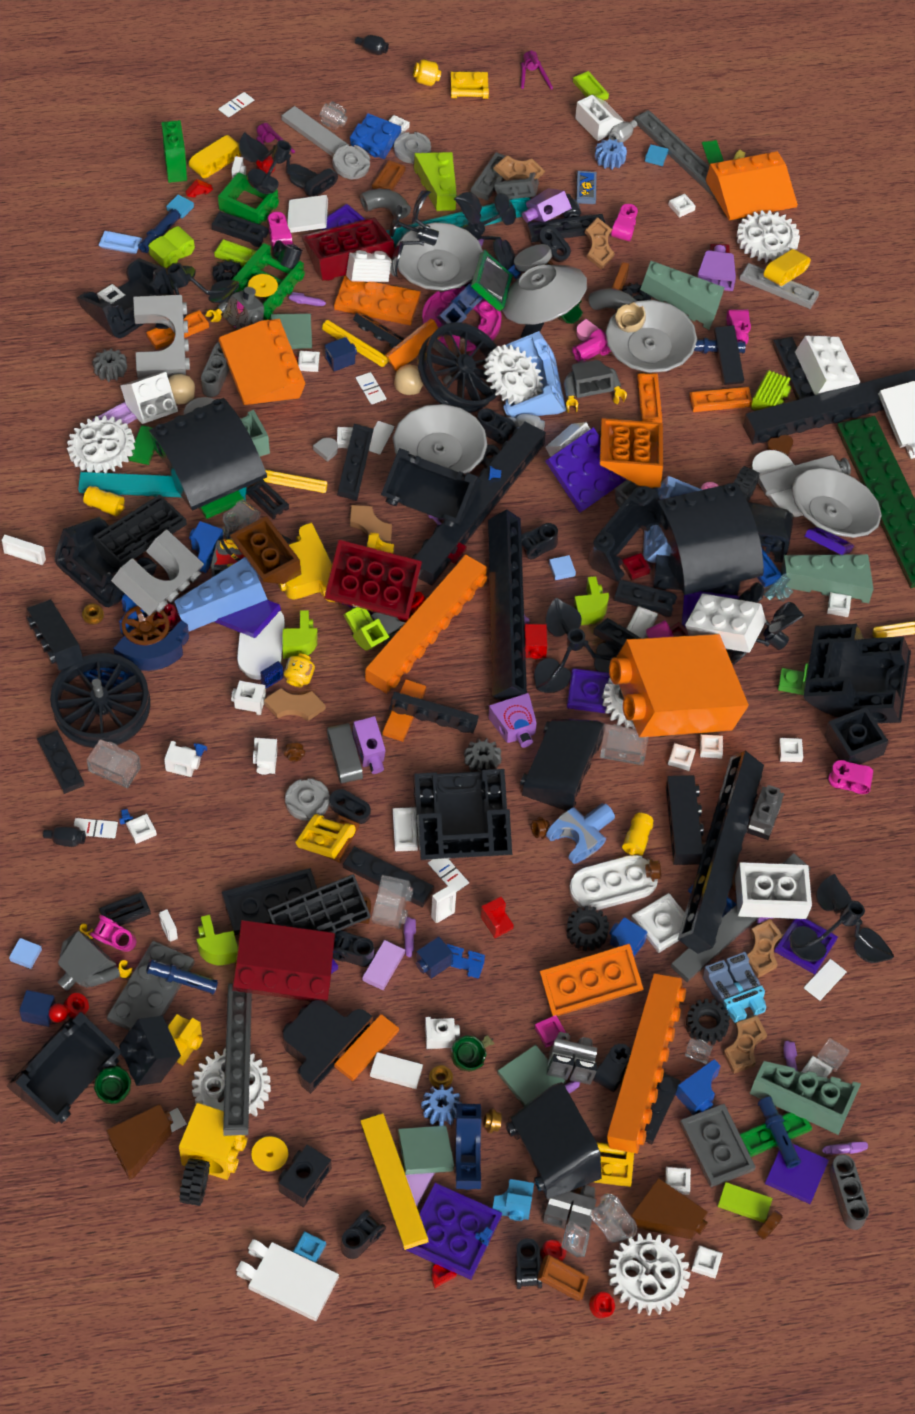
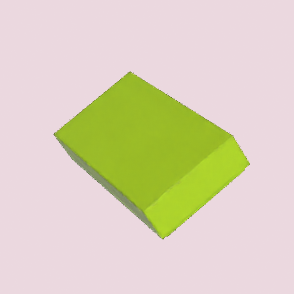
M589 71L573 77V83L586 98L594 95L602 100L608 99L609 93Z
M224 239L214 252L216 258L225 259L228 262L233 259L235 263L240 262L242 267L256 253L253 249Z
M725 1182L718 1207L765 1223L773 1198Z

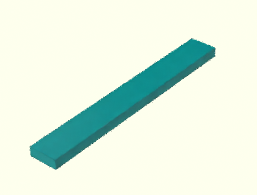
M530 197L510 200L515 207L516 218L522 217V213L528 210L526 203L531 200ZM495 204L482 207L480 221L483 222L499 214ZM463 212L422 222L424 224L435 222L453 224L462 228L469 221ZM500 217L486 225L502 222V218ZM418 223L410 224L409 226L416 228L420 225ZM404 227L396 228L394 236L391 237L394 240V248H396L397 243L404 234L410 231L409 229Z
M80 473L79 493H85L89 486H96L103 491L117 495L158 496L160 494L162 497L182 498L175 488L172 476ZM247 487L238 490L244 500H246Z

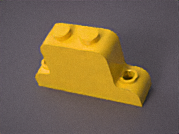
M309 523L300 527L299 536H296L297 542L289 544L300 559L302 574L285 584H278L281 592L284 591L286 596L293 600L318 592L324 597L332 563L313 524Z

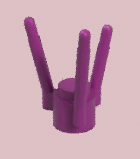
M532 50L526 52L523 55L524 62L521 63V89H524L526 69L533 71L538 68L547 85L552 90L553 86L538 59L537 53Z
M262 123L258 126L257 134L259 136L257 141L263 145L264 142L270 143L274 139L278 141L283 140L268 123ZM291 148L290 152L294 154L295 150Z

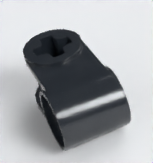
M277 240L273 248V256L282 266L293 269L299 262L303 250L295 244H284L282 241Z
M488 408L481 409L478 412L477 420L485 429L486 437L498 444H504L505 441H508V436L516 429V424L513 420Z
M546 523L521 535L522 547L527 552L526 556L528 559H535L557 547L558 528L556 525Z
M346 931L336 932L333 959L361 967H368L375 957L373 942L368 938L356 936ZM361 951H368L367 954H360Z
M625 1044L614 1045L597 1068L593 1081L615 1092L626 1072L631 1055L630 1048Z
M369 1210L364 1211L342 1235L341 1251L348 1259H356L361 1256L386 1230V1225L379 1224L370 1216L371 1212ZM356 1241L359 1245L351 1247L347 1242Z
M522 1239L517 1245L515 1255L516 1289L526 1286H537L538 1289H542V1282L537 1279L541 1268L539 1246L533 1239ZM523 1249H530L534 1255L525 1257L521 1254V1251Z

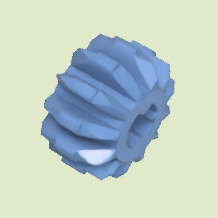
M609 138L607 141L602 139L601 143L597 144L595 160L598 162V166L603 165L604 169L610 167L613 170L614 167L620 168L621 164H624L626 161L627 150L623 142Z
M442 1084L439 1090L432 1086L430 1093L423 1095L425 1101L421 1102V1108L425 1110L423 1112L424 1118H430L431 1125L439 1121V1126H443L444 1121L450 1125L453 1124V1118H456V1105L462 1103L459 1101V1093L453 1094L452 1087L444 1090V1085Z

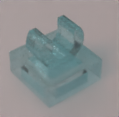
M783 574L764 595L769 600L777 596L780 601L784 602L793 593L791 588L785 586L790 581V578Z

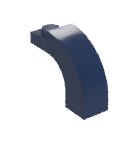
M472 282L436 316L442 325L463 322L467 318L466 315L483 299L471 287Z
M181 620L164 639L152 645L134 644L124 636L113 648L114 654L130 660L141 671L158 670L170 666L183 656L182 645H185L189 639L188 624Z
M481 1104L456 1105V1189H481Z

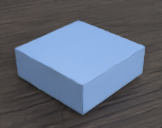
M570 555L549 559V566L555 580L575 576L576 571Z
M20 938L9 959L11 962L32 969L42 948L37 944Z

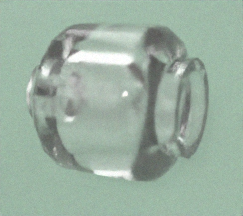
M333 101L329 104L325 103L319 114L321 123L333 130H337L340 126L344 127L348 119L345 116L346 108Z

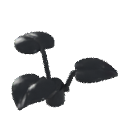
M246 132L240 138L239 152L246 160L250 162L258 160L263 162L272 154L273 163L267 174L263 170L252 169L247 175L249 184L260 193L272 194L277 190L279 182L276 178L270 176L277 163L281 164L286 161V173L290 175V181L304 189L305 183L309 179L318 175L301 165H290L291 154L289 153L291 145L287 141L279 140L269 151L265 145L250 137Z
M421 191L414 205L412 223L415 224L416 222L422 227L417 229L399 222L402 206L398 205L394 212L389 236H394L397 225L417 232L416 238L419 239V241H400L399 245L396 246L391 258L392 263L390 267V273L394 277H398L397 267L404 245L424 246V243L435 246L439 231L431 229L430 226L418 220L419 211L431 191Z
M465 192L455 197L454 200L458 203L466 219L469 221L462 228L469 231L477 240H494L493 248L498 262L507 270L511 268L514 264L515 254L510 243L507 240L502 241L501 237L481 236L485 232L484 225L500 217L505 225H511L515 222L516 210L509 197L504 193L497 194L494 203L499 214L483 222L480 221L482 206L474 193Z
M172 263L167 271L176 295H180L179 288L185 287L192 281L204 293L209 295L208 299L211 303L226 301L234 294L240 284L235 280H224L215 283L211 290H207L194 279L196 270L192 266ZM156 323L155 328L157 329L169 328L168 326L161 323Z
M759 582L753 583L750 588L741 594L738 600L758 603L764 595L763 586ZM793 602L785 603L775 612L771 624L766 620L765 625L767 628L763 633L765 640L757 638L755 642L762 643L767 647L771 644L777 650L783 649L787 645L789 637L782 630L804 617V614ZM726 649L732 665L741 660L747 653Z
M558 598L553 600L547 611V629L555 637H561L566 634L568 636V647L561 664L555 659L548 658L540 661L536 666L534 673L536 689L543 693L561 691L569 684L571 672L563 666L572 650L579 651L585 646L590 655L596 658L594 661L596 671L609 673L611 660L616 658L620 652L619 649L606 642L597 646L595 654L589 646V642L585 640V633L579 629L582 623L580 613L573 606L564 603Z
M835 874L829 876L820 884L816 891V900L823 910H834L835 914L840 913V919L819 938L814 930L805 926L796 928L790 936V948L793 953L805 961L815 962L822 959L827 952L826 947L821 942L841 923L845 926L856 925L854 936L857 940L854 942L853 947L862 960L869 963H879L891 960L894 957L889 946L875 931L868 928H862L859 931L860 925L863 923L860 918L864 915L865 908L860 902L852 901L850 894L842 886Z

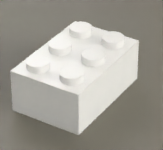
M804 337L795 353L815 395L860 383L839 337Z
M702 593L685 626L689 636L720 634L726 649L750 653L766 619L761 603Z
M740 862L735 874L738 916L807 918L812 907L808 865Z

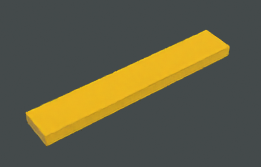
M384 1113L361 1120V1126L404 1250L427 1243L428 1237Z

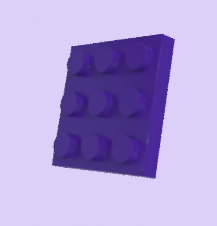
M594 427L545 460L579 513L627 480L600 465L601 438Z
M435 1183L419 1214L428 1237V1242L406 1249V1251L472 1280L488 1247L475 1238L476 1233L480 1234L488 1227L493 1231L488 1239L490 1243L502 1218V1212Z

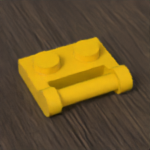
M451 72V99H457V97H483V99H488V72Z
M315 814L295 843L298 848L335 859L348 838L353 837L355 826L349 823L341 824L325 819L323 815ZM323 827V828H327V829H330V830H333V831H336V832H339V833H338V834H335V833H332V832H329V831H325V830H322V829H319V828Z
M596 1142L600 1153L624 1155L626 1159L601 1156L602 1179L595 1181V1183L631 1187L634 1153L610 1149L609 1144Z

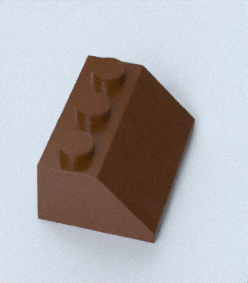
M267 516L230 535L231 540L263 582L285 584L302 574L300 559Z

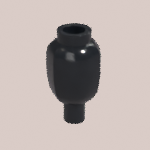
M367 35L364 38L356 37L355 44L361 45L368 53L381 55L388 52L389 43L382 37Z
M566 194L571 209L562 213L564 218L579 217L581 209L578 202L570 194Z
M60 825L53 830L45 829L43 831V838L52 839L55 844L60 846L76 847L79 844L85 843L86 832L77 826Z

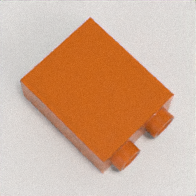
M720 634L627 639L617 657L613 658L609 665L610 679L614 684H619L624 697V716L627 720L633 721L639 738L732 731L749 706Z

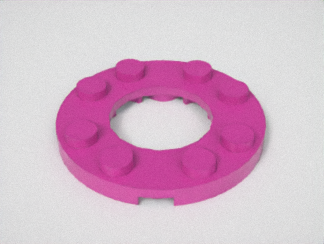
M466 286L441 293L438 291L433 294L424 305L422 325L429 319H433L438 328L443 326L436 316ZM483 298L473 310L481 318V324L478 326V329L483 331L493 341L501 328V311L499 312ZM453 335L459 349L460 337ZM443 336L438 339L448 348ZM467 340V351H473L476 346Z

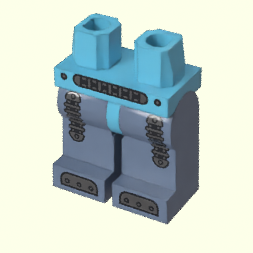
M746 952L727 958L726 962L722 960L705 967L703 974L705 983L718 1005L722 1003V1009L727 1008V1015H730L734 1023L746 1018L747 1014L744 1009L748 1007L751 1008L754 1015L765 1012L766 1003L763 998L765 990L755 976Z

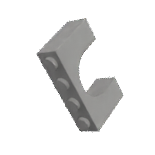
M182 295L133 297L135 324L161 323L171 328L175 333L173 343L162 351L136 352L137 378L141 379L152 374L164 372L167 373L168 378L174 374L186 375V370H190L189 358H185V351H189V341L184 339V333H188V321L183 319V315L187 314V302L182 301Z
M168 530L159 535L146 552L166 570L170 581L159 580L151 576L133 558L123 565L111 580L149 616L155 611L161 612L168 604L166 601L168 600L171 603L178 596V591L182 593L190 585L189 581L194 583L202 574L199 571L204 565Z

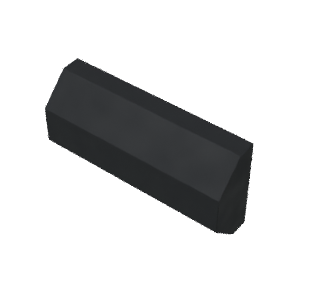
M159 494L94 535L93 541L102 558L113 568H118L125 565L132 558L134 559L147 551L153 541L165 530L173 534L186 526L187 519Z
M354 874L267 909L270 923L273 925L335 933L371 918Z

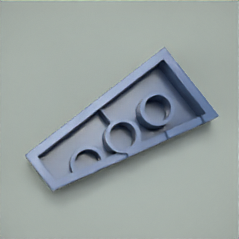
M243 558L175 600V604L181 620L187 623L188 630L192 631L214 622L218 618L268 599L259 576L246 558Z

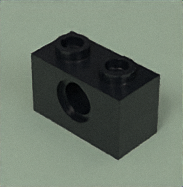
M306 1145L302 1151H297L292 1159L293 1164L289 1170H283L278 1178L279 1192L303 1208L332 1169L331 1159L309 1145ZM305 1171L309 1173V1176L301 1178L297 1174Z

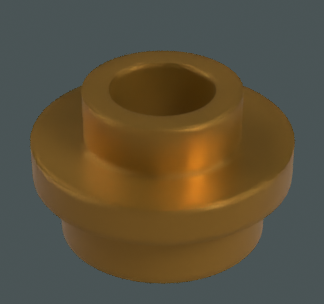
M89 604L82 612L83 620L88 624H98L104 618V611L97 604Z
M443 1065L434 1067L429 1073L431 1085L437 1089L442 1084L444 1089L449 1087L453 1081L452 1071ZM444 1076L445 1080L439 1081L437 1077Z
M490 1109L488 1113L484 1114L483 1127L486 1128L487 1133L498 1132L500 1129L502 1116L495 1109Z

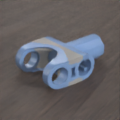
M601 803L586 816H583L576 808H571L552 824L546 836L550 841L564 837L573 839L577 845L570 853L568 859L573 864H576L590 857L603 846L606 838L599 831L613 821L615 815L612 809L604 803Z

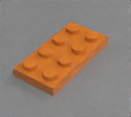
M344 276L334 304V310L352 314L362 313L372 318L411 326L420 300L421 291L377 282L350 281L347 276Z
M630 944L540 971L553 1016L564 1015L644 990Z

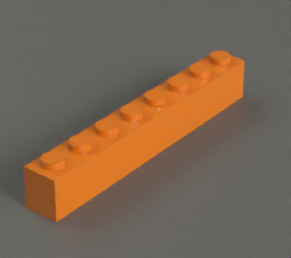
M465 555L365 669V681L386 694L391 688H395L401 676L411 670L414 661L424 655L427 646L436 641L442 629L445 630L449 626L453 616H457L461 612L466 601H471L475 591L479 587L484 586L487 581V567Z
M659 974L653 975L607 1135L610 1149L638 1154L640 1145L645 1143V1126L650 1124L652 1118V1110L650 1108L652 1103L657 1101V1083L662 1082L664 1074L662 1065L663 1062L668 1061V1044L673 1042L675 1035L674 1022L679 1021L680 1002H684L686 996V988H683L681 978Z

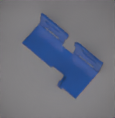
M447 944L448 948L453 953H456L453 954V965L451 967L468 970V977L471 976L479 979L485 962V955L469 950V959L462 958L463 948Z

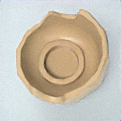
M634 302L621 306L615 315L617 326L627 333L640 330L646 321L644 307H640Z
M409 364L397 370L394 379L396 390L406 395H414L420 392L424 384L421 380L418 366Z
M174 374L168 378L176 404H187L194 399L195 384L190 376Z

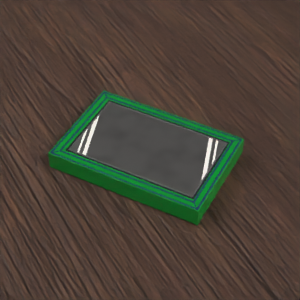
M484 250L480 253L471 287L500 312L505 307L513 275Z

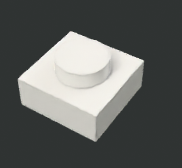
M235 157L232 167V179L238 172L246 175L243 157Z

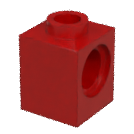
M525 624L526 658H546L547 624Z

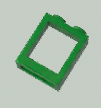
M181 120L161 122L168 183L187 181Z
M239 172L218 196L220 211L259 225L267 220L271 211L276 209L279 204L278 190L272 194L260 193L249 184L247 176ZM243 191H247L264 200L255 209L237 201V198Z

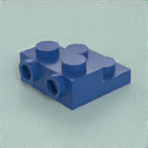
M368 113L362 124L358 123L350 136L351 146H359L371 156L385 160L402 131L401 126Z

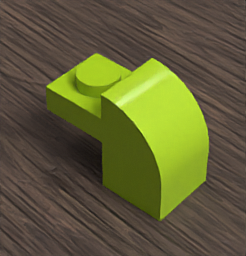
M596 576L588 577L587 595L575 596L574 608L577 609L582 618L581 626L601 621L607 612L609 593H603L602 585H598Z
M356 607L343 615L354 633L352 635L354 640L362 649L369 650L389 638L380 620L373 621L366 609Z
M309 610L300 611V628L283 629V659L298 656L299 653L308 656L315 650L318 643V630L313 628V619H309Z
M210 915L202 916V926H198L200 938L197 939L200 956L206 962L213 965L235 963L238 947L234 931L215 935Z

